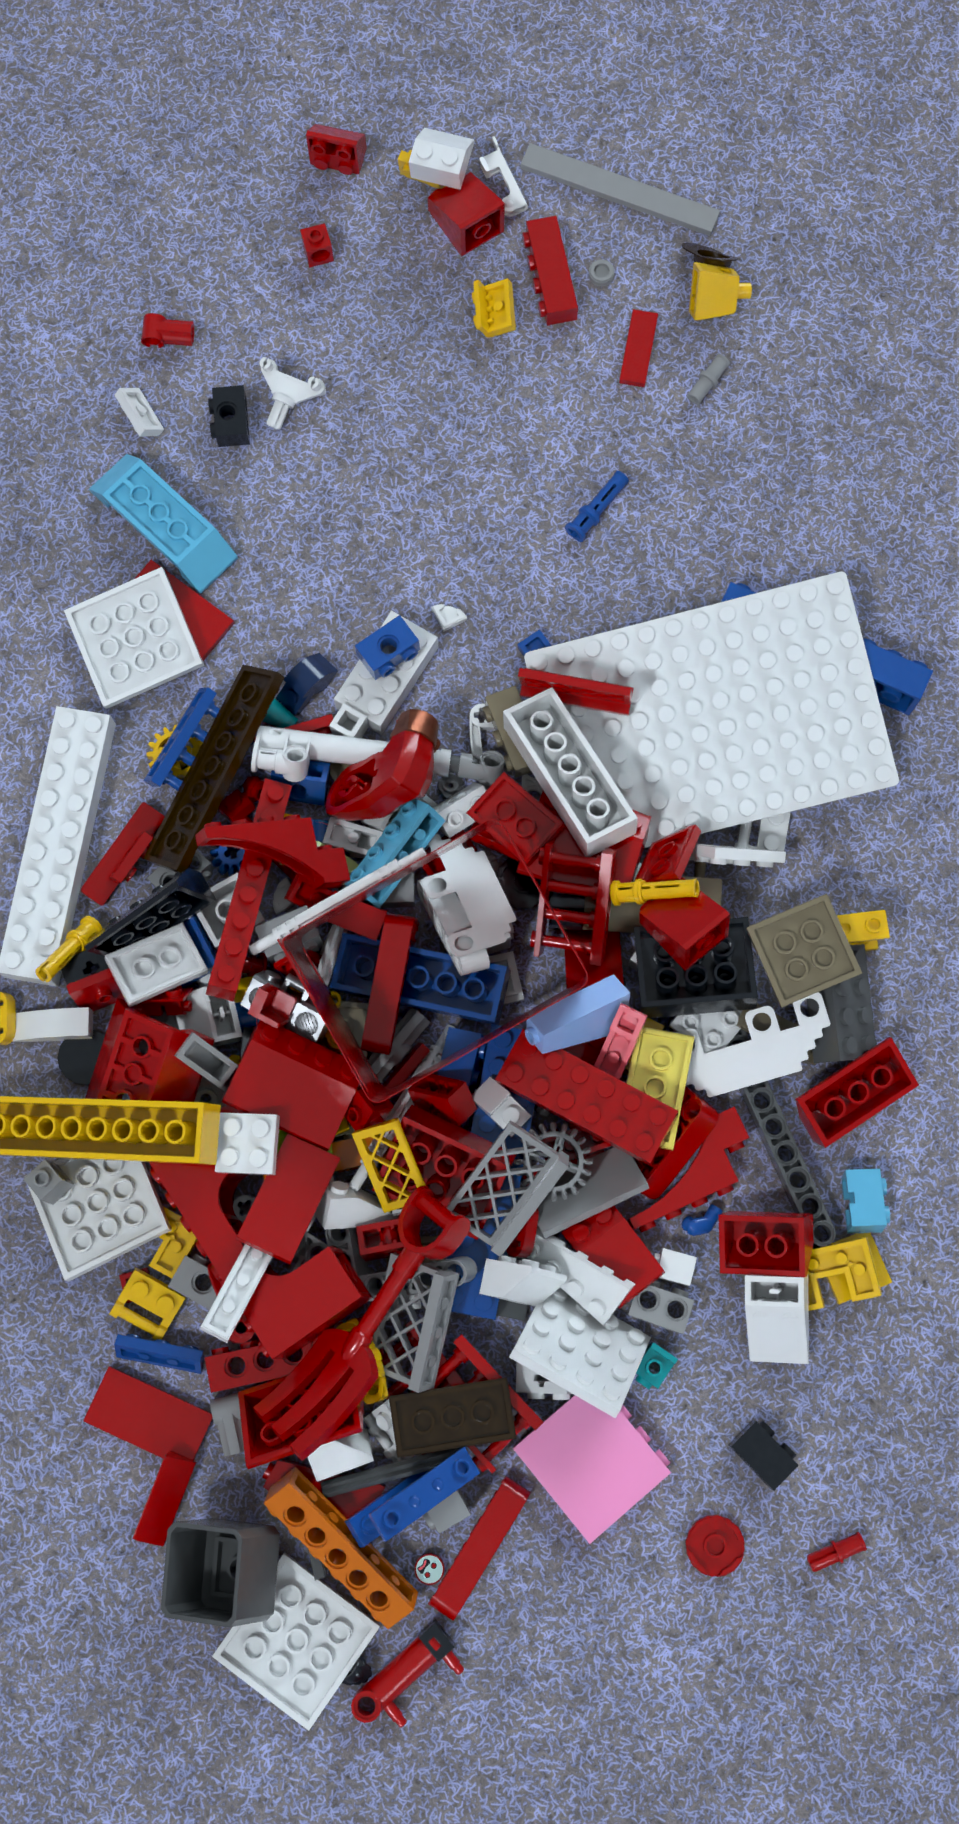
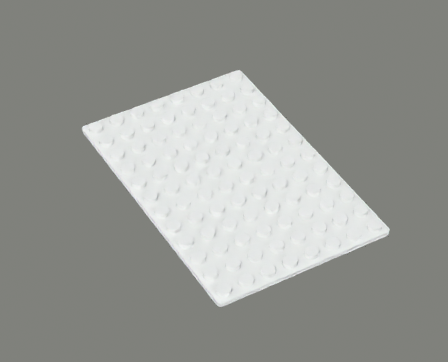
M841 571L527 652L524 656L528 669L634 688L629 716L569 705L564 706L631 809L652 816L644 848L650 847L652 843L691 825L696 824L701 830V834L893 787L899 783L898 773L845 572Z

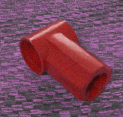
M148 313L144 316L141 343L146 347L158 345V348H162L164 344L192 346L195 334L194 322L167 320L160 314Z

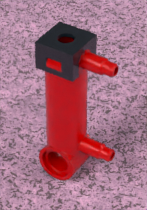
M436 1619L369 1682L357 1690L352 1700L351 1711L358 1721L363 1723L372 1722L384 1710L392 1721L402 1728L407 1723V1720L393 1702L436 1661L439 1662L441 1659L457 1675L464 1671L460 1660L451 1651L455 1647V1642ZM363 1697H370L375 1702V1708L371 1711H365L360 1707L359 1700Z

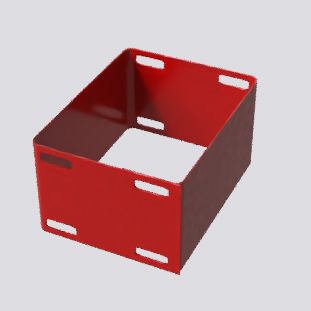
M495 819L486 820L284 938L277 939L365 1095L374 1103H381L580 990L588 981L587 969L508 830L501 822ZM501 825L585 970L586 975L580 982L396 1087L386 1088L380 1083L333 1001L331 992L302 943V937L307 932L491 826Z

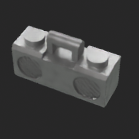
M263 970L254 975L240 1004L241 1006L249 1009L258 988L270 983L297 997V1002L289 1021L282 1027L315 1043H319L324 1039L328 1028L299 977L289 973L285 981H282L279 974L270 970ZM290 987H293V988L297 989L298 991L302 992L303 995H301V994L297 993L296 991L290 989Z

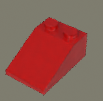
M615 1206L570 1226L562 1232L566 1242L574 1252L580 1251L589 1256L588 1261L600 1268L604 1265L613 1270V1275L622 1281L628 1279L635 1283V1286L618 1307L619 1309L665 1274L664 1269Z

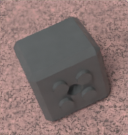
M217 1518L174 1522L167 1531L161 1610L165 1617L222 1627H234L267 1621L274 1614L280 1539V1534L274 1525Z

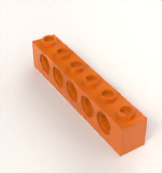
M296 1467L270 1487L264 1505L271 1515L277 1517L288 1528L290 1534L298 1538L308 1548L310 1554L314 1558L319 1559L329 1569L330 1574L350 1591L354 1599L360 1601L370 1611L376 1621L381 1622L387 1629H390L414 1610L419 1592L371 1543L362 1548L358 1546L344 1522L347 1519Z

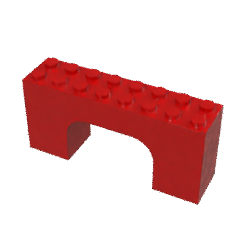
M225 1105L220 1109V1113H244L229 1105ZM149 1162L152 1166L150 1169L152 1177L158 1184L162 1183L167 1190L165 1193L167 1201L173 1208L177 1207L182 1214L180 1218L182 1225L189 1233L192 1231L198 1241L195 1242L197 1249L204 1257L208 1256L213 1264L210 1267L213 1275L219 1282H225L245 1245L236 1240L242 1222L233 1210V1203L238 1184L249 1174L215 1172V1165ZM328 1246L300 1267L285 1275L277 1274L268 1265L243 1312L242 1321L250 1332L255 1331L260 1340L257 1344L267 1358L270 1356L271 1359H287L321 1335L323 1330L331 1328L373 1297L342 1249Z

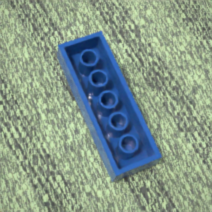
M343 933L330 988L336 992L370 999L381 940L375 941L367 937ZM411 947L400 1005L499 1025L511 970L507 966L490 963L489 969L461 976L449 954Z

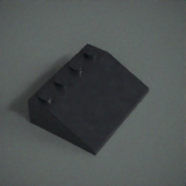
M187 868L182 873H175L174 878L168 883L154 888L151 892L152 894L144 900L133 903L129 908L130 910L122 916L111 919L108 922V926L102 929L84 947L88 952L105 956L182 922L185 923L216 901V898L202 873Z
M748 917L730 918L728 936L686 971L643 926L634 927L641 1013L648 1015L647 1018L757 1009L758 993L752 944L746 930L749 927Z

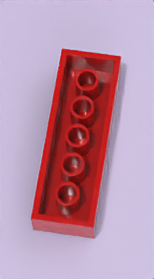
M522 1029L495 1079L497 1083L507 1090L649 1166H652L678 1117V1110L562 1049L542 1054L535 1045H531L525 1036V1029Z

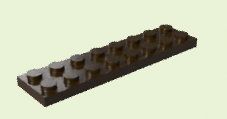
M242 665L143 859L151 864L180 873L190 866L192 858L199 847L197 846L195 835L204 828L205 824L211 823L216 815L221 801L229 790L230 784L238 768L241 766L250 744L254 741L255 735L263 719L266 717L275 695L280 689L285 678L276 671Z

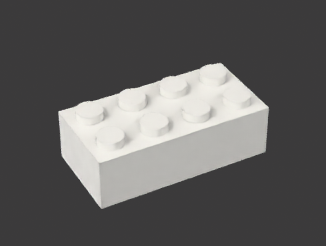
M391 610L381 627L399 616V614ZM402 617L419 639L420 650L417 656L409 662H401L395 666L396 669L393 673L385 678L381 676L377 680L373 678L359 659L334 698L336 709L339 710L343 703L366 715L368 728L380 735L384 733L438 649L437 636ZM386 646L382 651L386 654H391L396 648Z

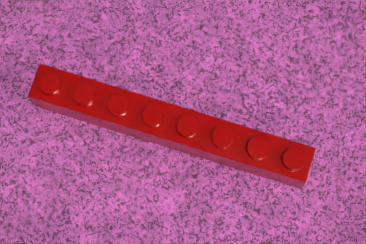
M265 778L253 823L265 817L283 820L292 786ZM248 850L244 852L206 995L234 1001L272 859Z

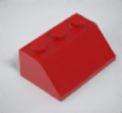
M727 1211L718 1215L720 1273L807 1277L814 1244L813 1214Z

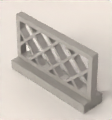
M510 1120L446 1208L455 1215H459L453 1210L458 1203L470 1201L473 1215H466L465 1217L470 1221H474L475 1224L470 1222L469 1232L489 1244L491 1251L501 1257L569 1166V1155L561 1150L555 1151ZM511 1131L522 1138L523 1147L507 1149L505 1139ZM501 1144H502V1149H503V1150L497 1151L498 1148H499V1147L501 1146ZM542 1151L549 1158L544 1164L531 1166L529 1152ZM525 1153L527 1167L511 1169L508 1155ZM504 1156L507 1170L490 1172L489 1160L493 1157ZM485 1167L486 1173H481V1171ZM538 1171L535 1177H533V1172ZM529 1173V1185L527 1187L514 1188L512 1175ZM508 1176L510 1189L494 1191L492 1178ZM487 1179L490 1192L473 1194L472 1183L475 1180ZM467 1190H468L469 1195L464 1196V1194H465V1193L467 1192ZM516 1194H521L520 1197L517 1199ZM512 1195L513 1206L511 1209L498 1211L495 1198ZM491 1198L493 1212L477 1214L475 1200ZM505 1216L500 1222L499 1217ZM495 1218L496 1229L491 1235L480 1228L479 1220Z
M391 1253L385 1281L392 1272V1265L399 1256V1253ZM422 1263L418 1269L419 1271L415 1273L412 1279L407 1281V1283L413 1281L419 1295L409 1300L403 1287L399 1296L404 1305L396 1310L392 1305L388 1315L386 1314L373 1335L375 1347L379 1350L384 1347L391 1361L387 1365H383L385 1375L408 1384V1389L417 1393L433 1389L435 1386L460 1274L452 1270L443 1271L425 1263ZM423 1273L433 1275L431 1288L426 1291L419 1279V1276ZM422 1300L426 1311L424 1317L419 1320L412 1305ZM406 1309L412 1325L403 1329L397 1314ZM391 1319L397 1334L388 1338L384 1330L385 1322ZM415 1328L419 1342L418 1346L412 1348L406 1333ZM400 1338L406 1353L397 1358L391 1342ZM409 1357L413 1366L411 1376L404 1373L400 1361Z

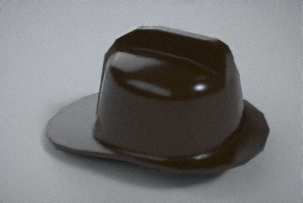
M688 242L682 243L683 249L694 254V262L730 268L731 262L738 260L736 257L725 255L703 245Z

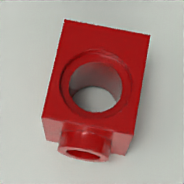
M325 223L300 230L302 245L309 268L334 261L332 245Z

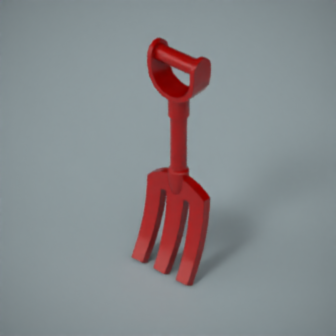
M427 1186L416 1188L403 1206L399 1215L398 1233L404 1248L393 1263L392 1272L359 1324L353 1327L350 1332L342 1329L323 1330L315 1344L294 1370L271 1393L253 1407L256 1415L266 1423L293 1401L321 1372L303 1396L271 1426L274 1433L284 1442L312 1419L341 1389L312 1425L290 1444L293 1453L301 1461L312 1454L343 1424L379 1377L376 1359L369 1346L373 1341L374 1333L407 1281L414 1277L425 1258L439 1260L453 1254L470 1230V1220L464 1215H455L434 1198L433 1191ZM424 1215L443 1229L438 1238L427 1246H422L419 1236L420 1224Z

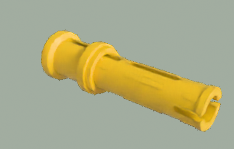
M697 878L660 882H646L642 879H636L634 882L627 883L614 880L610 887L611 901L614 906H620L622 903L636 902V904L642 905L647 900L698 897L700 893Z
M91 916L83 917L80 925L75 930L72 929L67 933L64 943L36 968L35 973L37 977L43 982H50L77 953L86 951L84 946L103 929L99 921Z

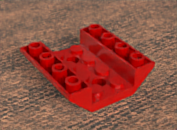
M117 998L85 1099L122 1100L123 1094L126 1093L130 1100L194 1102L203 1076L174 1055L191 1032L211 1046H213L215 1039L192 1029L178 1030L142 1014V1007L137 1005L129 1007L125 1000ZM142 1039L148 1044V1051L145 1055L139 1050V1043Z

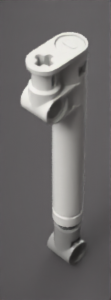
M260 725L252 753L251 771L257 772L258 769L273 770L275 774H282L288 781L299 782L306 778L310 760L352 765L367 759L373 754L382 752L389 742ZM449 749L437 750L434 753L433 775L437 774L438 776L448 777L449 773H456L460 778L476 779L483 786L490 787L503 773L504 756L494 750L485 751L481 755L461 753V756L451 755L452 750Z

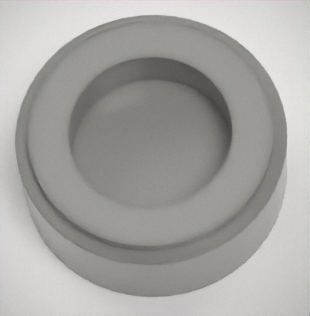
M596 260L590 265L588 276L594 285L607 286L613 281L615 270L609 261Z

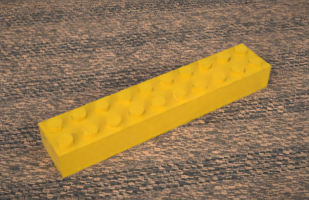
M0 1096V1156L216 1165L221 1105L205 1102Z

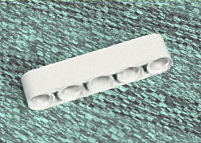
M441 878L433 879L429 883V889L433 892H442L447 887L446 881ZM423 879L417 880L420 900L458 973L463 976L489 969L490 962L486 949L462 957H456L453 955L447 942L449 935L472 928L456 893L453 892L431 899L426 895L422 886ZM460 936L455 940L454 944L459 950H468L472 947L473 940L469 936Z

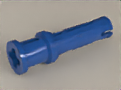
M616 471L588 505L582 506L575 519L565 525L566 532L578 542H583L586 539V533L591 527L599 523L602 512L623 487L628 484V477L621 471ZM610 489H613V490L610 492V494L605 498V500L602 502V501H601L602 498L608 493V491H609Z

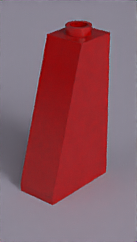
M279 1459L276 1464L270 1462L262 1478L266 1480L263 1488L269 1491L273 1484L296 1467L322 1493L321 1483L323 1481L349 1474L340 1473L317 1482L311 1465ZM386 1484L373 1485L328 1497L327 1499L348 1519L381 1496Z

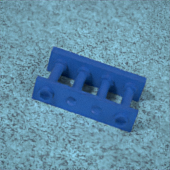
M209 687L199 688L143 780L152 787L168 784L177 791L179 790L183 781L173 775L171 768L176 761L180 760L191 767L195 756L187 752L185 745L190 738L194 737L203 742L208 732L201 728L199 722L204 714H209L216 718L220 708L213 701L217 694Z
M462 1447L430 1471L407 1476L344 1522L360 1548L365 1547L379 1536H381L384 1542H387L479 1475L480 1472L466 1448Z

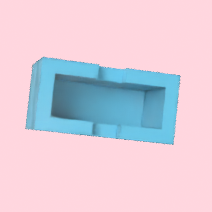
M880 1169L845 1170L841 1178L843 1200H849L850 1202L849 1210H845L847 1234L882 1233L887 1223H890L889 1206H885L883 1196L887 1194L886 1179L881 1178Z

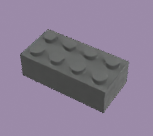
M864 944L850 945L862 974L819 992L826 1007L830 1026L822 1028L823 1036L814 1040L816 1045L815 1049H812L814 1063L855 1060L877 1045ZM810 998L807 999L808 1017L815 1016L819 1011L818 1002Z

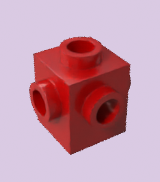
M363 1089L357 1090L346 1111L345 1118L356 1131L383 1123L394 1106L389 1099L381 1103L370 1101Z

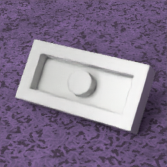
M140 388L118 389L115 397L139 437L160 435L164 428Z

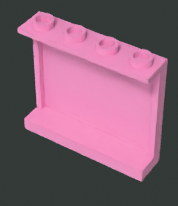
M574 1395L543 1421L544 1423L536 1431L533 1430L524 1439L513 1446V1450L587 1542L591 1544L671 1473L667 1468L670 1461L660 1449L656 1452L651 1449L647 1444L651 1438L641 1426H638L636 1429L628 1420L632 1415L624 1405H622L617 1417L614 1418Z

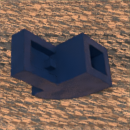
M320 653L310 655L300 661L284 678L286 683L276 699L294 716L299 715L314 694L322 692L327 688L338 670Z

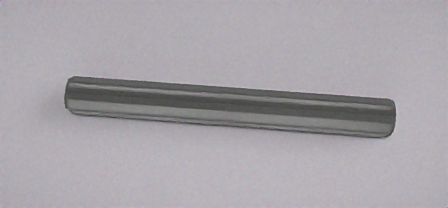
M461 1448L436 1451L326 1480L321 1483L322 1493L328 1498L430 1471Z

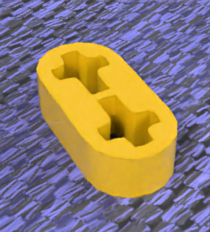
M0 992V1003L3 1002V1006H0V1031L3 1030V1033L0 1034V1045L6 1046L13 1041L16 1033V1003L11 994Z

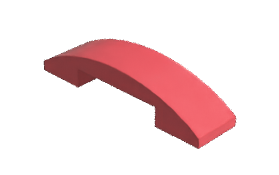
M621 1003L594 1066L620 1080L635 1049L648 1015Z

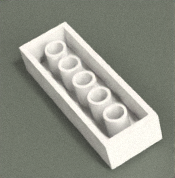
M553 687L503 711L504 729L585 856L591 857L605 848H609L636 834L637 816Z

